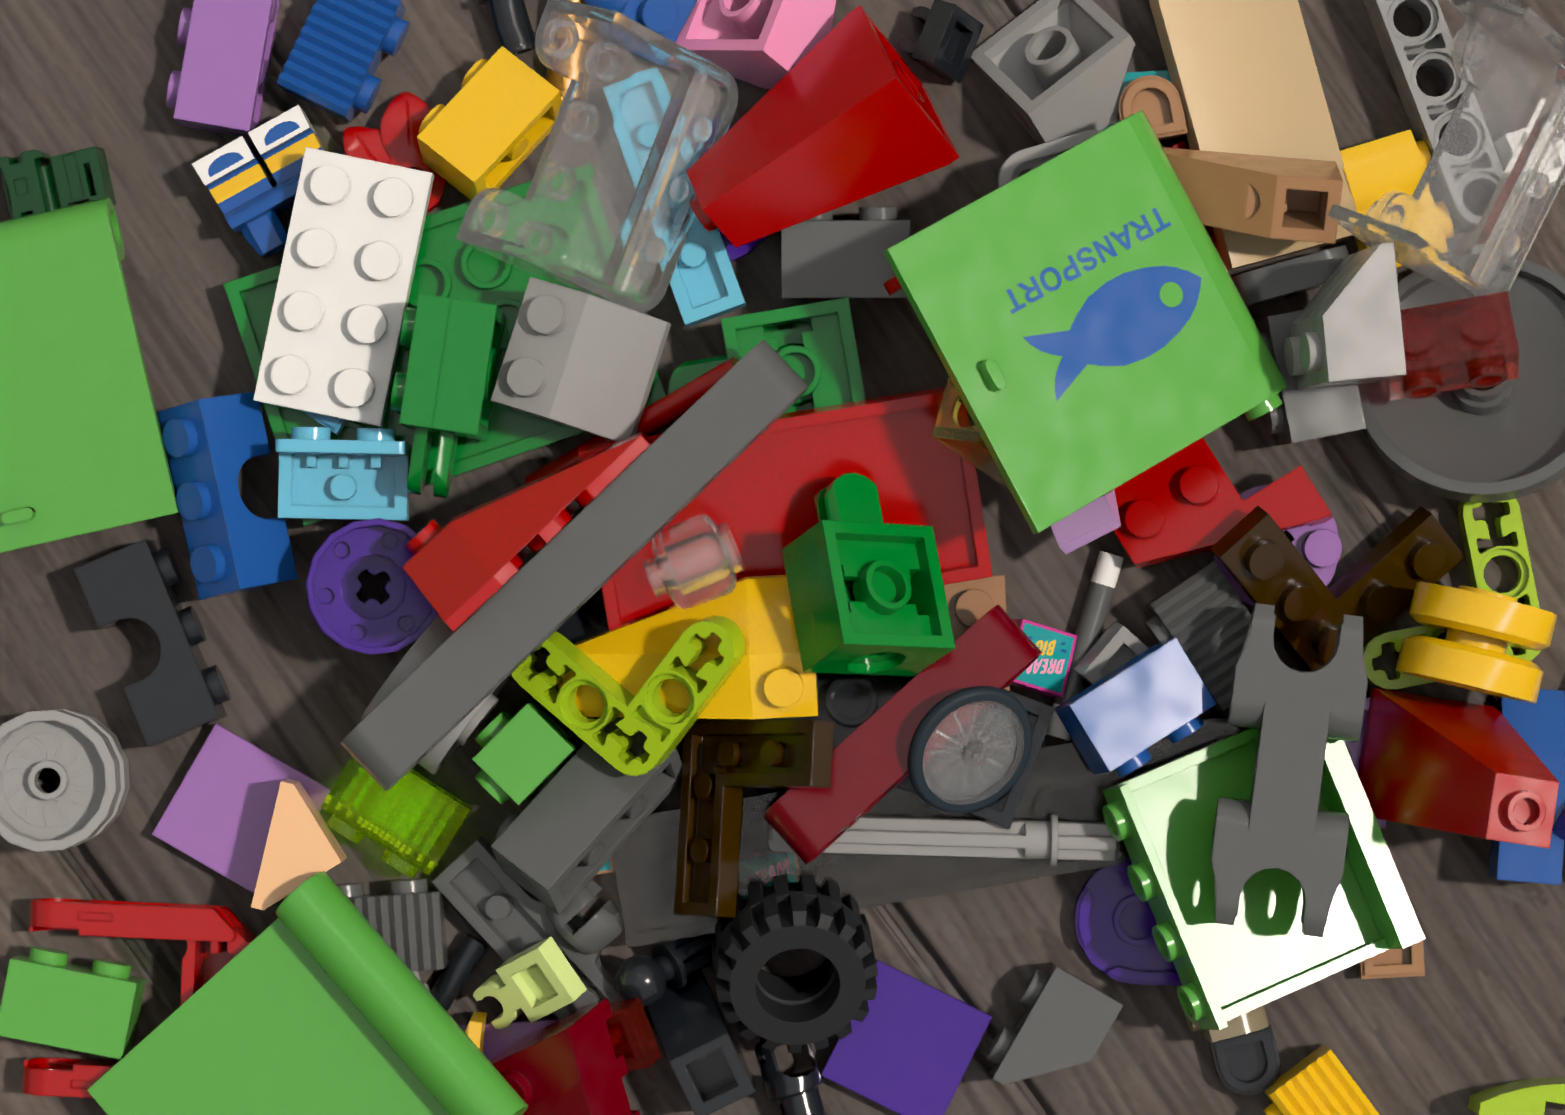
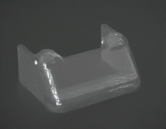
M1448 0L1467 17L1463 27L1456 33L1451 44V58L1455 73L1467 86L1413 195L1411 196L1398 190L1389 191L1371 205L1367 215L1333 204L1328 216L1369 248L1381 243L1394 242L1395 261L1466 297L1492 305L1501 301L1511 289L1565 180V39L1529 6L1510 0Z

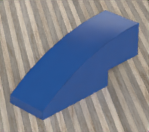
M1540 689L1536 704L1498 697L1497 709L1559 781L1553 822L1554 827L1565 807V691ZM1553 831L1549 849L1491 840L1488 877L1496 880L1561 885L1564 840Z

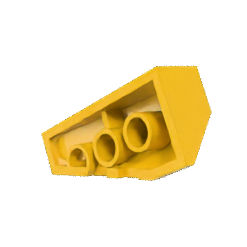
M786 575L744 577L712 593L691 601L690 599L685 600L653 616L632 624L626 623L574 644L635 697L688 627L706 617L713 615L724 616L735 622L742 631L745 640V654L740 664L698 719H770L818 716L817 673L803 672ZM713 634L706 639L702 638L707 644L706 650L689 667L699 672L708 661L718 656L723 657L717 650L722 641L718 635ZM573 670L561 675L564 681L558 684V692L568 680L576 676ZM666 679L663 682L660 691L663 704L672 712L684 713L690 704L688 689L676 679ZM581 685L576 692L575 699L578 710L586 717H601L604 711L602 695L592 686ZM620 712L618 717H625V716H624V714H622V713Z

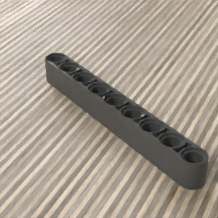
M765 339L759 342L342 740L340 745L385 792L392 788L784 414L810 386Z

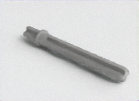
M1053 814L1050 816V821L1013 820L1010 830L982 819L863 816L822 853L1049 859V866H1057V860L1115 861L1116 840L1104 822L1058 821V815ZM769 824L768 844L770 850L774 852H794Z

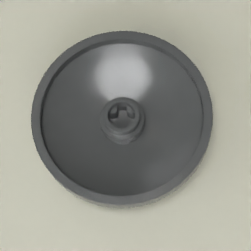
M1470 253L1432 262L1398 282L1407 375L1373 383L1358 384L1366 424L1364 431L1382 459L1399 475L1417 487L1448 499L1464 502L1487 503L1517 499L1548 487L1565 476V279L1540 264L1517 256L1500 253Z

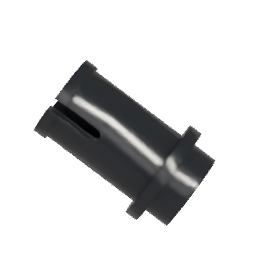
M478 0L479 5L486 4L498 49L503 46L516 56L539 47L538 41L534 37L524 0Z

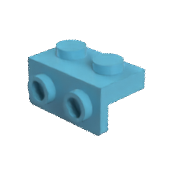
M292 427L291 439H275V452L279 453L278 518L370 520L381 518L388 521H409L410 493L407 491V480L410 467L411 444L405 441H395V429L357 428L356 440H330L331 428Z

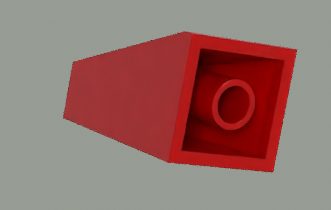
M859 5L849 12L686 171L696 194V197L691 199L689 204L700 223L709 233L719 228L733 246L737 248L945 167L960 157L923 83L863 7Z
M1371 688L1358 776L1376 819L1483 839L1550 848L1559 781L1497 707Z

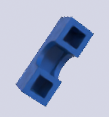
M255 392L197 399L158 412L163 431V443L168 454L177 495V507L182 518L190 554L191 571L195 577L199 600L257 590L298 579L285 518L264 519L257 517L244 505L238 489V476L242 465L248 460L271 454L260 402L253 400Z

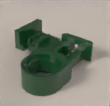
M94 146L53 157L39 150L21 152L20 157H0V172L11 219L71 206V204L86 200L93 201L107 197L111 199L113 205H116L105 150L103 148ZM51 160V164L48 166L41 165V162ZM86 164H90L94 187L96 191V195L94 196L92 193V188Z

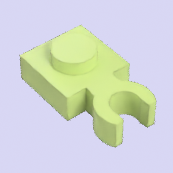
M550 936L508 958L496 969L498 974L489 977L474 991L473 997L476 1001H479L487 996H491L501 1003L503 1012L491 1023L495 1029H503L508 1027L523 1012L529 1021L533 1023L574 1002L587 988Z

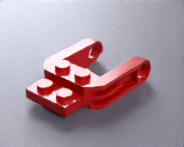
M71 898L30 899L29 932L63 930L79 931L80 936L185 940L187 942V951L182 958L180 1006L256 938L227 905ZM63 1057L24 1059L22 1093L40 1096L93 1098L87 1090L120 1060Z

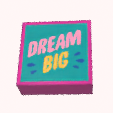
M1013 619L1043 653L1010 685L1050 697H1063L1077 635L1026 619Z

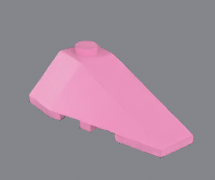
M697 0L674 43L672 51L679 57L763 89H771L832 30L836 0Z

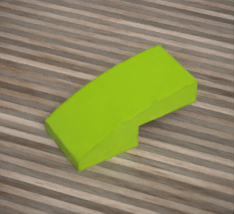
M1565 1077L1530 1078L1490 1087L1470 1095L1468 1109L1477 1115H1544L1546 1101L1565 1105Z

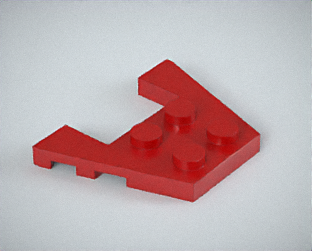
M1203 437L1114 489L1121 527L1113 531L1136 568L1211 551L1210 548L1257 506L1266 511L1282 531L1308 524L1309 526L1322 524L1333 518L1331 511L1301 465L1243 500Z

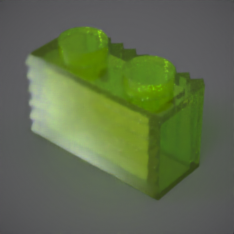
M351 757L320 806L323 810L332 814L327 823L329 827L357 844H360L364 836L375 841L380 846L386 848L381 859L411 878H414L418 870L427 875L435 871L474 809L413 769L385 792L353 757Z

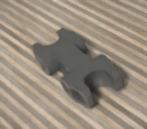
M1254 603L1248 633L1234 664L1228 713L1229 726L1259 729L1250 801L1218 797L1210 852L1215 888L1214 922L1234 926L1244 884L1253 874L1263 869L1278 868L1291 873L1298 880L1302 888L1301 923L1303 935L1323 937L1329 909L1343 877L1349 830V814L1318 810L1327 738L1358 742L1361 734L1368 683L1363 654V617L1342 614L1332 656L1323 666L1313 671L1299 672L1286 666L1279 659L1274 649L1275 605Z

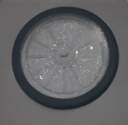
M974 686L961 689L946 696L933 706L917 726L908 751L909 778L920 798L940 811L966 813L984 808L1007 793L1023 773L1032 749V725L1026 709L1009 692L991 686Z

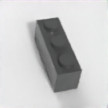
M618 717L610 725L604 727V732L609 734L618 729L615 724L624 719V717ZM639 731L630 736L633 740V745L629 751L635 757L646 752L643 746L647 737ZM582 740L581 748L564 766L560 765L541 783L538 795L521 813L516 812L510 815L500 826L491 848L502 871L552 911L560 915L574 897L591 881L682 780L683 765L677 748L657 768L643 775L630 776L615 769Z

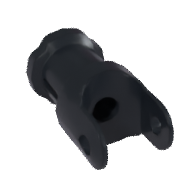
M760 1042L757 1043L755 1055L768 1099L776 1100L780 1115H826L818 1086L822 1083V1078L811 1043L802 1045V1053H794L796 1062L787 1075L779 1070L774 1052L762 1048Z

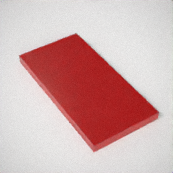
M955 386L782 414L602 587L609 630L626 623L632 624L653 616L685 600L690 599L691 601L712 593L744 577L786 575L782 549L818 523L814 496L838 477L847 473L864 475L876 484L883 523L933 526L944 585L993 577L968 412ZM662 434L651 435L646 437L650 440L651 445ZM620 441L579 447V460Z

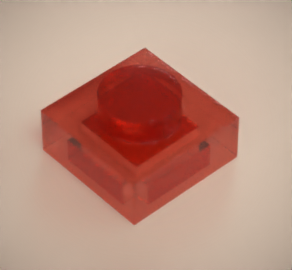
M640 998L609 1003L613 1016L606 1023L615 1054L624 1055L628 1071L649 1068L662 1056Z

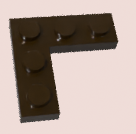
M1259 506L1255 507L1210 548L1253 603L1275 605L1274 614L1276 619L1274 629L1308 671H1313L1323 666L1332 656L1342 614L1363 617L1364 648L1373 637L1378 636L1411 606L1416 582L1435 584L1465 557L1433 514L1422 506L1416 509L1329 589L1272 517Z
M821 720L695 722L684 736L674 915L736 917L743 788H831L834 722Z

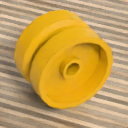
M1416 582L1409 614L1416 622L1422 625L1447 631L1445 640L1422 635H1412L1404 638L1395 670L1467 690L1536 704L1544 672L1536 663L1506 655L1507 646L1533 651L1550 647L1557 615L1540 608L1518 603L1517 598L1488 590L1459 585L1458 588L1432 583Z

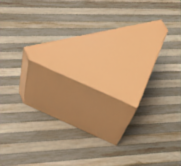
M287 778L280 782L251 908L267 909L291 894L313 875L322 871L327 872L347 859L346 854L301 781Z

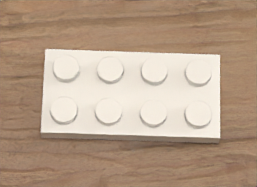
M308 147L305 148L253 398L254 401L383 427L400 345L403 316L408 306L434 180L433 173Z

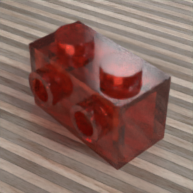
M1508 291L1400 310L1407 375L1386 379L1390 401L1402 398L1423 399L1443 391L1466 387L1486 388L1499 385L1506 380L1518 379L1519 347Z

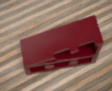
M608 997L517 1040L490 1061L528 1105L523 1115H640L639 1110L630 1109L622 1077L628 1073L627 1065L623 1054H615L606 1023L613 1016Z

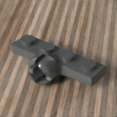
M481 836L432 881L435 887L441 891L504 961L550 936L553 938L587 988L574 1002L552 1012L559 1020L608 997L613 1016L606 1023L615 1054H624L654 1026L652 1018L642 1007L633 1006L621 998L616 989L615 978L606 970L599 958L602 950L621 933L624 919L612 898L588 920L584 918L580 911L602 890L592 880L558 915L502 871L491 848V844Z

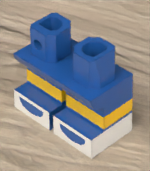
M299 105L248 132L259 154L263 157L276 180V187L271 182L253 147L243 136L192 163L202 182L209 189L223 212L231 229L238 235L243 234L250 245L264 259L285 249L288 232L278 214L294 206L305 148L325 151L307 114Z

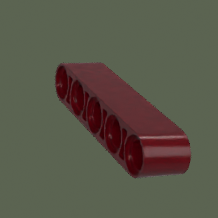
M996 605L956 639L954 641V650L917 674L833 750L831 788H790L764 813L763 818L806 865L824 852L909 775L907 760L911 739L920 721L933 706L946 696L968 687L991 686L1004 690L1043 653L1000 605ZM991 701L972 702L961 706L946 716L931 734L924 750L923 762Z

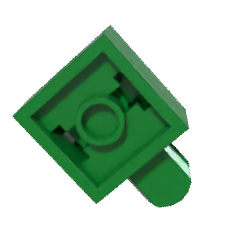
M419 293L417 308L406 307L400 345L406 346V350L410 351L407 373L397 371L395 374L390 408L396 411L397 414H400L399 424L415 431L407 480L408 493L421 495L423 492L433 433L440 434L433 483V496L447 499L450 491L458 437L487 441L492 408L491 397L495 388L506 316L498 305Z
M849 298L722 318L721 323L727 354L682 363L673 371L668 394L732 357L741 360L753 347L765 339L810 386L785 413L866 400ZM794 323L795 328L779 330L778 325Z
M857 473L843 474L814 496L818 523L782 549L803 672L915 676L954 650L955 642L933 526L883 523L877 486L864 475Z

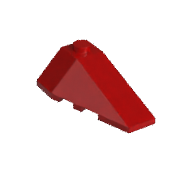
M642 432L637 433L453 517L444 527H441L434 519L431 520L405 545L413 555L405 562L403 569L442 620L454 632L519 571L518 568L524 563L523 560L531 552L535 553L542 546L546 545L572 519L571 515L580 507L584 508L645 451L650 446V440Z

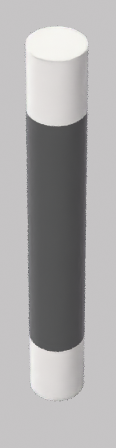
M1099 551L1074 634L1077 635V641L1064 696L1055 698L1054 708L1085 689L1087 681L1074 668L1101 636L1124 560L1123 557ZM1054 711L1046 734L1069 741L1070 735Z

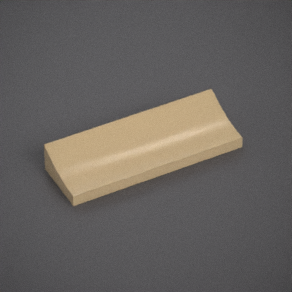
M1149 0L1171 82L1178 90L1182 99L1188 131L1186 136L1190 150L1335 161L1343 179L1335 243L1361 233V224L1343 169L1344 163L1298 0ZM1212 227L1220 257L1228 271L1330 245L1329 243L1269 239Z

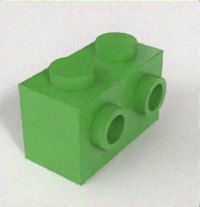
M536 702L527 703L513 718L506 711L504 713L501 712L474 739L483 748L472 759L481 768L475 779L499 803L503 804L511 797L520 805L580 746Z
M31 946L29 955L20 954L10 958L0 1006V1036L120 1060L133 1049L147 978L130 975L131 964L103 958H94L92 967L67 963L68 952L42 946Z

